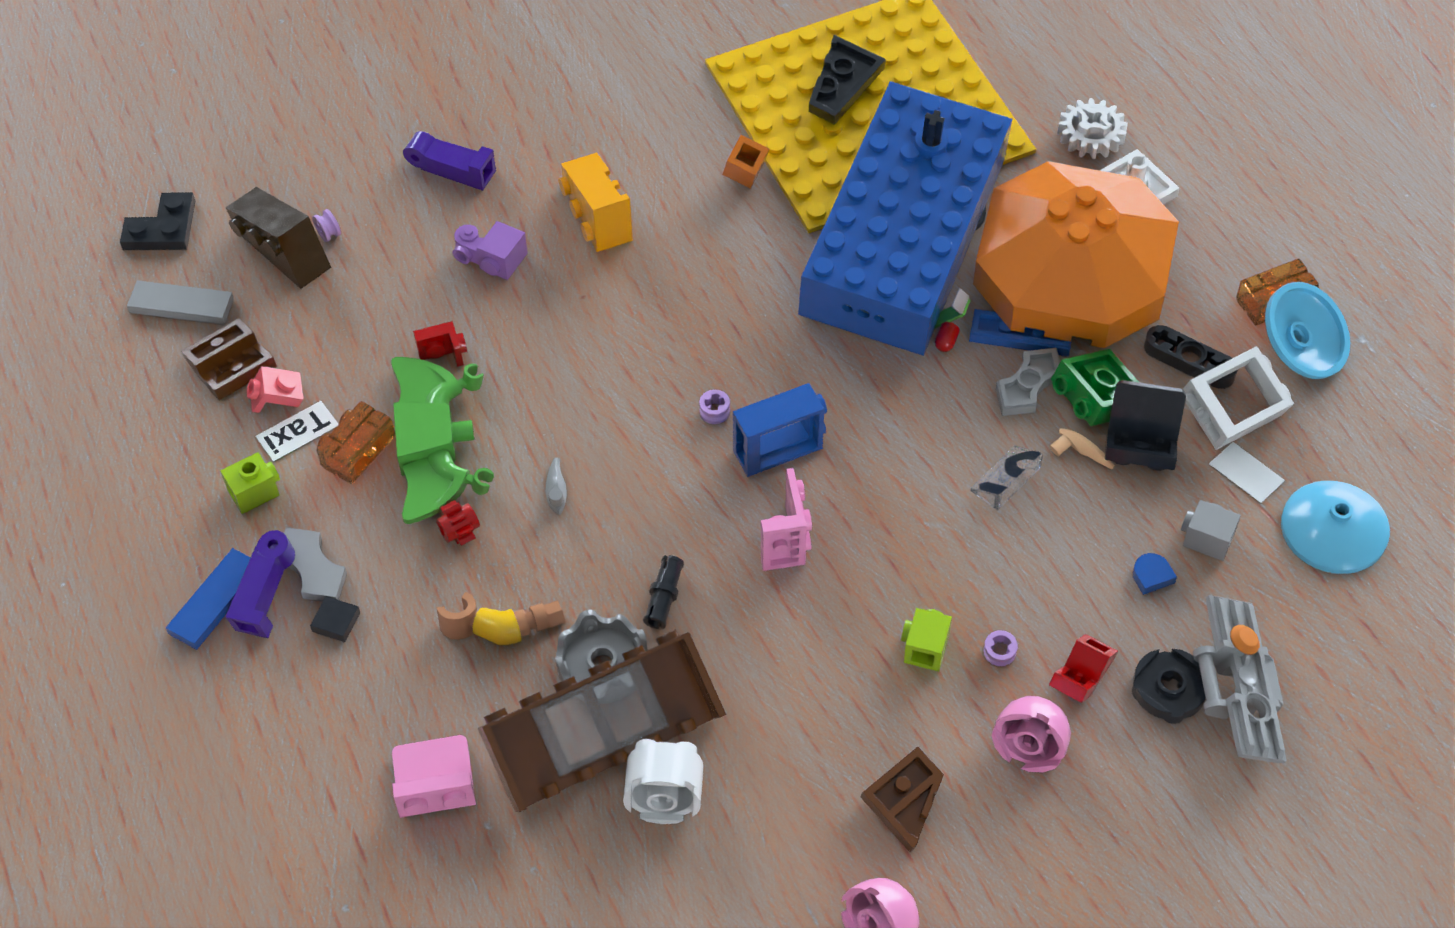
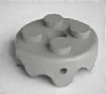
M594 610L583 611L579 614L576 622L559 635L555 660L560 680L563 681L574 676L576 681L579 682L590 677L588 669L595 666L592 662L600 655L609 656L612 659L610 663L612 667L623 662L622 654L633 648L643 645L644 650L647 651L644 631L642 629L638 630L621 614H617L612 618H604L599 616ZM628 672L592 688L599 704L617 702L628 697L636 690ZM578 694V695L575 696V697H577V698L583 700L581 694Z

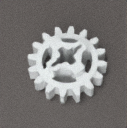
M1093 98L1089 99L1088 104L1077 100L1076 108L1072 105H1067L1066 112H1061L1058 126V135H1061L1060 142L1061 144L1069 143V152L1076 149L1079 150V157H1083L1085 153H1090L1091 158L1096 159L1097 153H1101L1106 158L1109 155V150L1118 152L1119 145H1124L1128 123L1124 122L1125 115L1124 113L1116 114L1117 106L1115 105L1109 108L1106 107L1105 100H1102L1100 104H1095Z

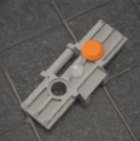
M1208 595L1206 603L1215 647L1201 646L1193 651L1194 660L1199 663L1206 702L1203 704L1204 712L1206 715L1221 719L1230 718L1238 757L1284 764L1287 759L1277 712L1284 704L1274 659L1268 654L1267 647H1262L1253 603ZM1216 672L1219 675L1234 678L1235 693L1227 699H1221ZM1258 710L1260 718L1254 717L1252 714Z

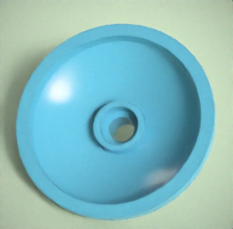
M1304 282L1288 283L1272 294L1267 303L1265 313L1266 331L1271 346L1281 361L1296 373L1311 379H1324L1340 371L1349 356L1350 334L1345 318L1336 303L1321 289Z
M1318 481L1301 487L1290 496L1281 516L1282 534L1292 552L1308 565L1329 573L1349 574L1369 568L1381 558L1389 542L1390 526L1383 508L1367 492L1344 482Z

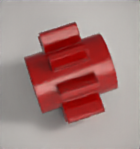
M454 500L440 507L443 516L436 519V524L447 543L455 540L456 544L462 546L476 539L473 531L480 527V523L470 504L467 503L461 506L459 502Z

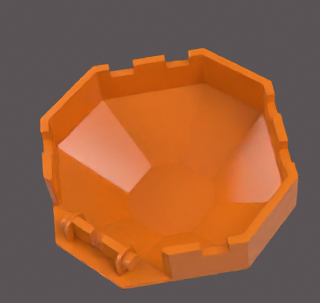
M1047 161L993 189L976 258L973 285L1012 331L1024 333L1025 327L1045 331L1044 337L1071 342L1072 336L1092 340L1091 346L1106 348L1160 319L1179 221L1140 178Z

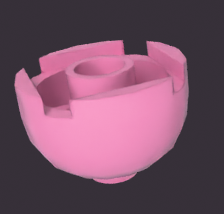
M1025 696L1010 702L998 716L992 732L994 747L1003 759L1009 763L1012 758L1026 763L1021 769L1028 772L1041 773L1053 770L1060 764V761L1066 755L1071 737L1067 716L1061 708L1052 701L1039 696Z
M888 878L869 879L850 888L842 897V901L847 900V909L841 912L845 928H919L918 908L913 896L893 880Z

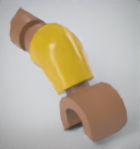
M465 592L462 596L463 611L451 613L444 606L436 607L440 631L444 636L455 640L466 639L474 633L497 645H510L521 642L522 637L530 635L532 629L539 632L566 623L558 600L545 605L539 603L530 606L528 612H524L523 609L513 612L512 609L500 611L488 608H480L477 611L474 597Z

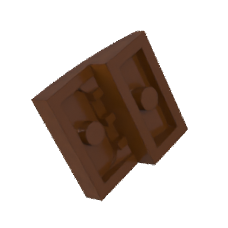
M239 318L181 351L194 372L218 400L247 385L250 379L255 378L261 366L277 367L273 356L258 343L254 332Z

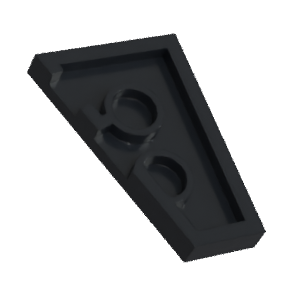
M833 35L829 53L826 54L824 67L821 75L818 76L809 101L808 112L835 125L885 69L886 59Z

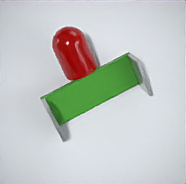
M961 288L958 289L952 306L941 311L935 325V329L940 327L935 338V346L941 352H949L953 349L960 333V328L952 323V321L965 316L971 301L969 295Z

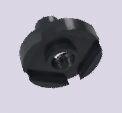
M1160 649L1154 650L1146 654L1139 661L1135 669L1132 695L1143 709L1151 715L1164 719L1168 723L1177 724L1184 718L1196 714L1205 703L1206 697L1199 663L1194 660L1192 654L1180 649H1172L1171 652L1164 651L1160 653ZM1164 679L1169 682L1175 679L1179 682L1176 686L1179 689L1169 690L1164 687V683H1161V680Z

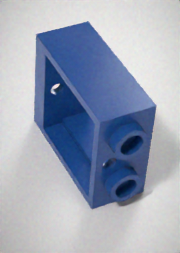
M810 383L733 411V452L747 477L823 449V434L826 433L824 414L827 413V406L822 395H816Z

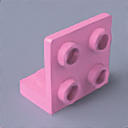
M794 468L786 469L785 507L787 516L777 515L770 519L761 520V563L763 571L805 565L806 550H811L809 533L812 530L811 515L809 509L804 510L802 501H805L804 484L802 480H796Z

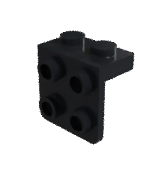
M1125 380L1117 382L1106 436L1105 460L1113 461L1119 465H1143L1157 471L1165 469L1175 470L1177 441L1186 401V392L1179 388Z

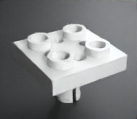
M1138 149L1100 170L1140 178L1163 205L1178 197L1179 187Z

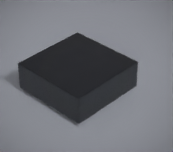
M325 596L310 625L312 632L346 642L360 615L359 606Z

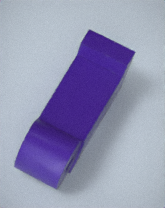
M423 131L416 132L403 150L404 158L411 165L482 191L496 172L493 149L481 146L479 151L435 139L432 135Z
M279 530L266 532L261 536L254 548L226 614V619L235 631L269 638L273 624L267 617V613L283 572L292 565L296 555L287 536Z

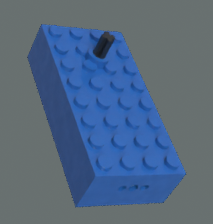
M890 81L802 273L798 315L924 356L935 330L936 322L945 306L1005 160L1012 118Z

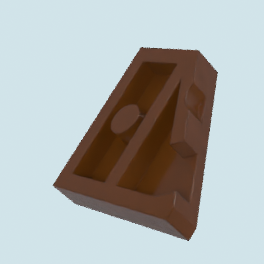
M916 747L863 791L860 797L905 848L911 852L918 843L922 828L929 815L944 774L919 747Z

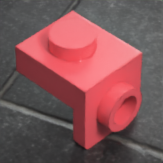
M261 366L255 378L250 379L247 386V398L251 399L252 412L260 413L266 402L299 407L303 401L300 373Z

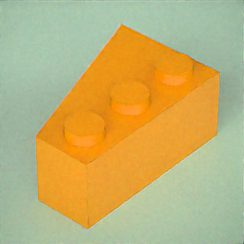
M596 152L561 163L562 177L558 178L559 186L563 196L569 195L571 199L569 204L575 219L580 218L582 222L581 230L586 242L591 241L596 252H600L633 241L630 198L627 193L623 195L618 193L617 189H621L617 179L610 180L608 176L611 175L610 170L599 154Z

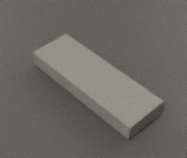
M137 280L127 308L129 313L225 325L234 298L232 292Z

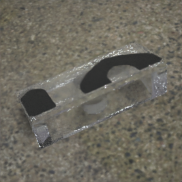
M1014 445L971 487L970 491L996 510H999L1041 468L1043 454L1036 450Z

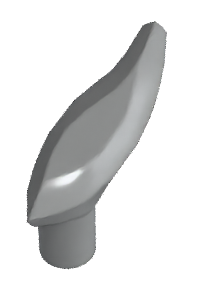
M554 458L548 471L545 490L550 508L558 515H561L565 507L567 490L560 470V458Z

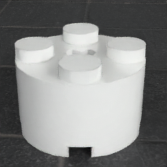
M651 739L639 740L627 759L623 798L625 808L631 813L632 807L640 812V819L657 824L682 822L684 815L692 811V817L696 815L701 807L704 768L703 761L697 754V747L690 742L675 744L655 742Z

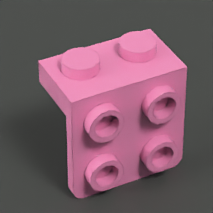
M457 735L398 745L393 748L392 758L395 783L392 786L400 818L476 805L469 748L465 736Z

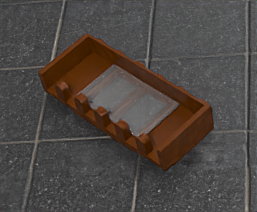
M675 629L656 638L658 646L645 651L643 645H640L623 653L624 661L611 667L607 660L588 669L590 677L577 682L575 677L572 676L553 685L556 692L542 698L540 692H537L520 700L521 708L508 714L506 709L502 708L484 717L486 724L478 727V731L515 812L526 810V807L540 800L553 797L574 784L589 780L608 768L627 762L629 754L635 749L636 743L639 740L651 739L655 742H666L676 736L691 732L710 720L726 715L689 632L678 635Z

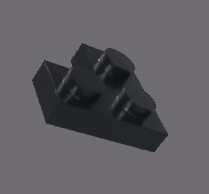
M193 192L161 193L157 217H125L120 238L122 250H187L196 201Z

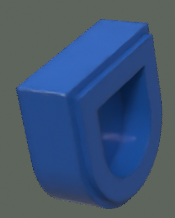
M1155 553L1141 555L1136 560L1133 569V578L1143 595L1175 584L1177 579L1168 561Z

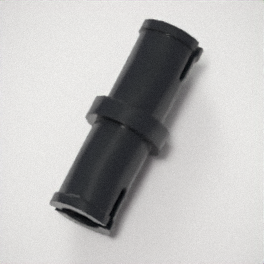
M664 555L662 557L656 582H653L650 586L649 593L651 599L643 622L651 628L659 629L660 627L664 629L666 627L671 604L677 600L679 591L676 587L681 570L684 567V561L677 556L669 555L667 557Z

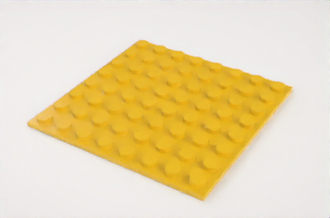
M882 0L705 59L707 68L751 140L769 148L765 163L808 234L823 229L890 81L1012 118L1003 165L1033 155L1037 150L932 0ZM833 35L886 59L885 69L835 125L808 112L809 101L818 76L821 75L824 67L826 54L829 53Z

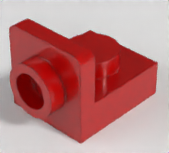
M453 321L413 331L419 359H436L453 353L457 367L464 365L462 353L467 352V346L463 333L456 334Z

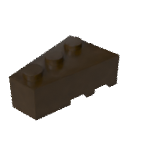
M255 187L226 207L231 218L229 225L233 232L239 237L242 236L300 289L332 268L311 220L306 214L258 187Z

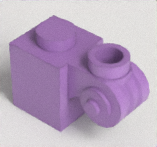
M498 221L483 238L479 237L478 229L473 225H463L454 234L456 246L452 254L457 261L463 264H468L471 261L478 264L480 269L487 274L496 275L506 280L510 278L528 253L525 232Z

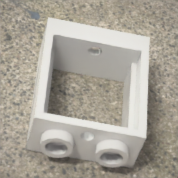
M1257 346L1193 378L1183 388L1186 392L1185 403L1215 450L1282 416L1294 404L1288 388L1279 381L1272 370L1270 360L1261 353ZM1245 367L1270 407L1234 425L1209 387V384Z

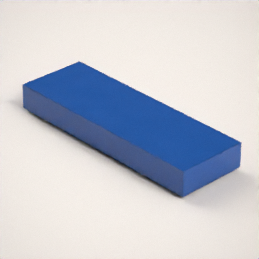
M974 309L969 342L1028 351L1057 348L1058 355L1069 357L1071 348L1070 341L1044 337L1045 331L1025 327L1024 333L1012 331L996 312Z
M232 548L166 626L167 633L197 650L227 614L251 557Z

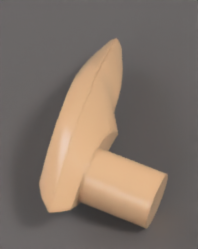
M1060 428L1059 434L1061 436L1049 446L1056 456H1060L1071 446L1081 455L1088 456L1110 469L1115 467L1110 460H1105V453L1086 437L1073 430Z

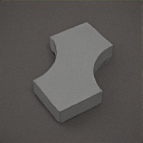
M1057 348L1023 351V364L1021 368L1011 377L996 382V393L1002 416L1036 413L1037 397L1044 388L1052 384L1051 377L1060 363Z
M286 527L284 534L289 539L296 554L295 560L288 568L294 570L302 579L301 594L303 599L323 602L325 596L339 600L347 571L344 566L334 564L322 553L321 533Z

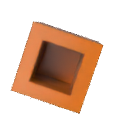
M740 135L726 162L722 175L751 189L766 160L769 148Z

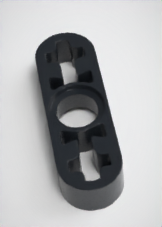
M1164 325L1153 326L1146 334L1144 349L1149 356L1194 378L1232 359V357ZM1160 340L1165 341V342H1162L1161 345L1156 344V343H1158ZM1175 346H1177L1176 353L1172 352ZM1193 352L1200 359L1195 362H1189L1181 354ZM1205 361H1208V362H1210V363H1207V366H1206V368H1205V367H1204ZM1238 370L1209 385L1218 389L1230 387L1235 381Z

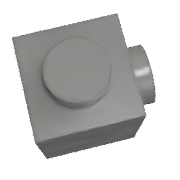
M1200 500L1195 512L1188 510L1182 523L1181 530L1186 532L1183 546L1224 561L1241 515L1226 510L1218 504Z

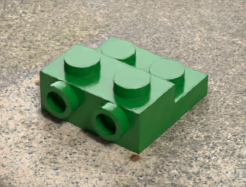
M1111 349L1063 359L1051 377L1054 391L1059 395H1064L1073 405V412L1076 417L1084 419L1091 427L1109 422L1117 382L1121 380L1139 382Z

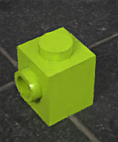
M259 452L220 470L226 489L241 514L280 496L276 482L280 480V476L271 461L265 463Z
M916 608L913 621H905L901 641L906 642L904 663L939 672L950 635L952 616L944 615L935 609L924 610Z

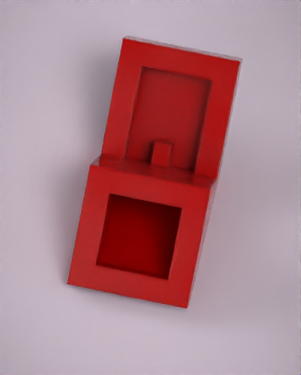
M1087 634L1076 640L1065 665L1054 673L1049 686L1081 703L1084 702L1096 689L1115 659L1118 650Z

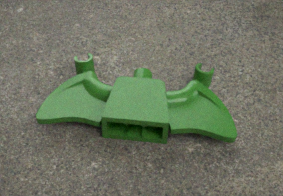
M394 357L391 360L392 369L401 390L399 402L393 403L397 458L401 475H405L408 483L407 496L402 512L405 524H413L441 512L440 507L454 500L456 501L464 492L467 484L471 485L472 490L478 495H484L489 491L490 485L479 480L492 482L494 473L490 469L480 468L472 475L469 470L461 468L454 463L456 460L455 442L472 441L475 438L472 420L452 422L449 402L460 395L463 388L469 391L480 389L484 374L475 376L478 370L477 364L466 365L463 378L457 380L448 370L429 361L409 357Z

